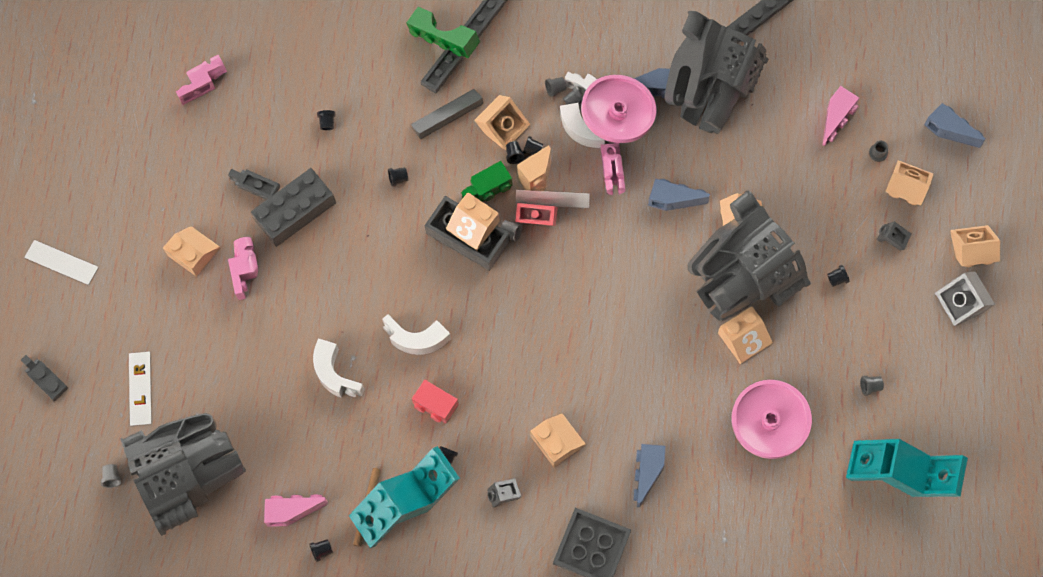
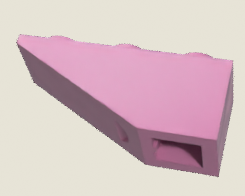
M842 86L831 97L827 107L823 146L829 141L833 142L838 134L836 131L839 128H844L848 122L847 117L850 114L854 115L859 107L857 105L859 97Z
M318 494L310 495V498H302L303 496L292 495L290 498L271 496V499H265L264 523L267 527L289 526L326 506L328 501L325 497Z

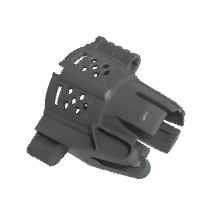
M688 11V17L682 29V33L686 38L672 60L666 84L665 101L669 105H682L680 117L696 126L707 103L699 129L719 134L738 99L746 98L748 92H754V87L758 82L761 70H763V65L767 64L769 60L766 57L767 50L762 43L755 47L756 39L722 26L715 20L709 19L697 11ZM732 38L738 39L744 42V45L741 46L735 42H732L731 40Z
M745 191L744 194L730 203V209L735 219L719 228L687 265L690 274L701 276L706 282L696 292L708 309L716 305L710 313L718 321L732 317L759 299L765 300L770 297L775 305L779 307L783 302L789 300L791 296H794L795 293L801 291L803 287H808L811 284L800 250L793 253L790 247L795 243L769 217L764 207L760 206L750 191ZM775 232L783 242L780 244L770 233ZM794 260L796 261L798 266L797 271L795 270V267L792 263Z
M208 413L166 423L156 428L147 436L141 430L124 439L120 438L128 459L130 473L132 476L137 474L139 477L133 481L161 536L165 535L167 530L198 517L196 508L209 501L207 495L246 472L237 451L227 454L234 450L226 432H220L216 429V422Z

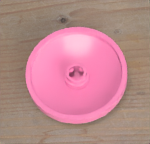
M609 75L597 79L587 88L583 96L581 112L587 127L598 137L614 143H629L642 138L649 132L656 117V103L647 87L636 79L623 75Z
M763 380L748 386L741 392L735 401L731 422L737 440L746 450L762 458L778 459L793 454L805 443L811 430L812 415L807 400L796 388L778 380Z

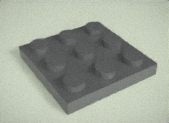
M575 507L554 558L553 565L583 577H613L630 536L631 529Z

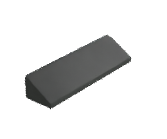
M472 89L412 123L411 126L419 139H422L481 106L483 98L475 89Z

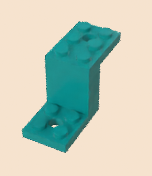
M901 439L857 440L853 443L846 479L850 481L881 480L912 497H961L968 458L964 455L930 456ZM948 473L946 479L943 480L944 475Z
M434 447L412 471L379 482L352 511L349 517L370 548L375 547L396 524L427 513L456 484L460 477L439 447ZM434 470L437 472V479L434 476Z

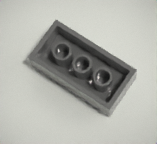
M310 168L253 209L251 214L255 222L277 247L333 206L336 200L330 189L315 171Z
M444 196L424 225L426 234L490 271L510 242L509 232L496 226L479 249L475 250L446 230L459 203Z

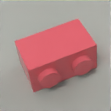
M517 203L515 222L556 226L558 207Z
M427 380L423 381L412 398L414 408L422 413L424 411L431 414L430 417L438 423L441 421L447 423L459 405L458 399Z

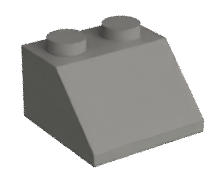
M976 272L963 273L935 293L954 326L982 314L995 305Z

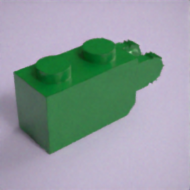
M502 161L473 175L470 180L471 185L461 192L462 199L467 193H470L480 201L487 202L492 200L496 194L507 192L513 186V181Z

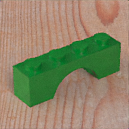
M417 7L406 22L412 36L421 37L430 44H437L443 50L453 51L457 56L462 55L469 58L480 43L476 31L463 25L450 31L436 29L437 22L433 13L421 7Z

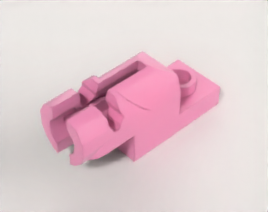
M219 55L210 58L211 64L205 61L186 72L191 84L184 85L176 91L182 105L215 89L212 79L215 80L227 72Z
M619 143L602 144L600 148L606 192L609 195H613V185H617L618 194H622L625 192V182Z
M250 237L235 240V258L228 259L234 291L238 300L246 299L245 292L248 289L245 280L256 278L258 274L256 255L253 251L254 246Z

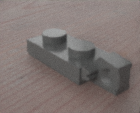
M231 169L228 174L229 179L235 181V185L240 189L265 200L277 193L280 188L279 183L247 169L246 171L242 170L241 173Z
M27 355L21 359L28 367L25 370L27 375L53 401L68 389L42 361L36 359L33 362Z

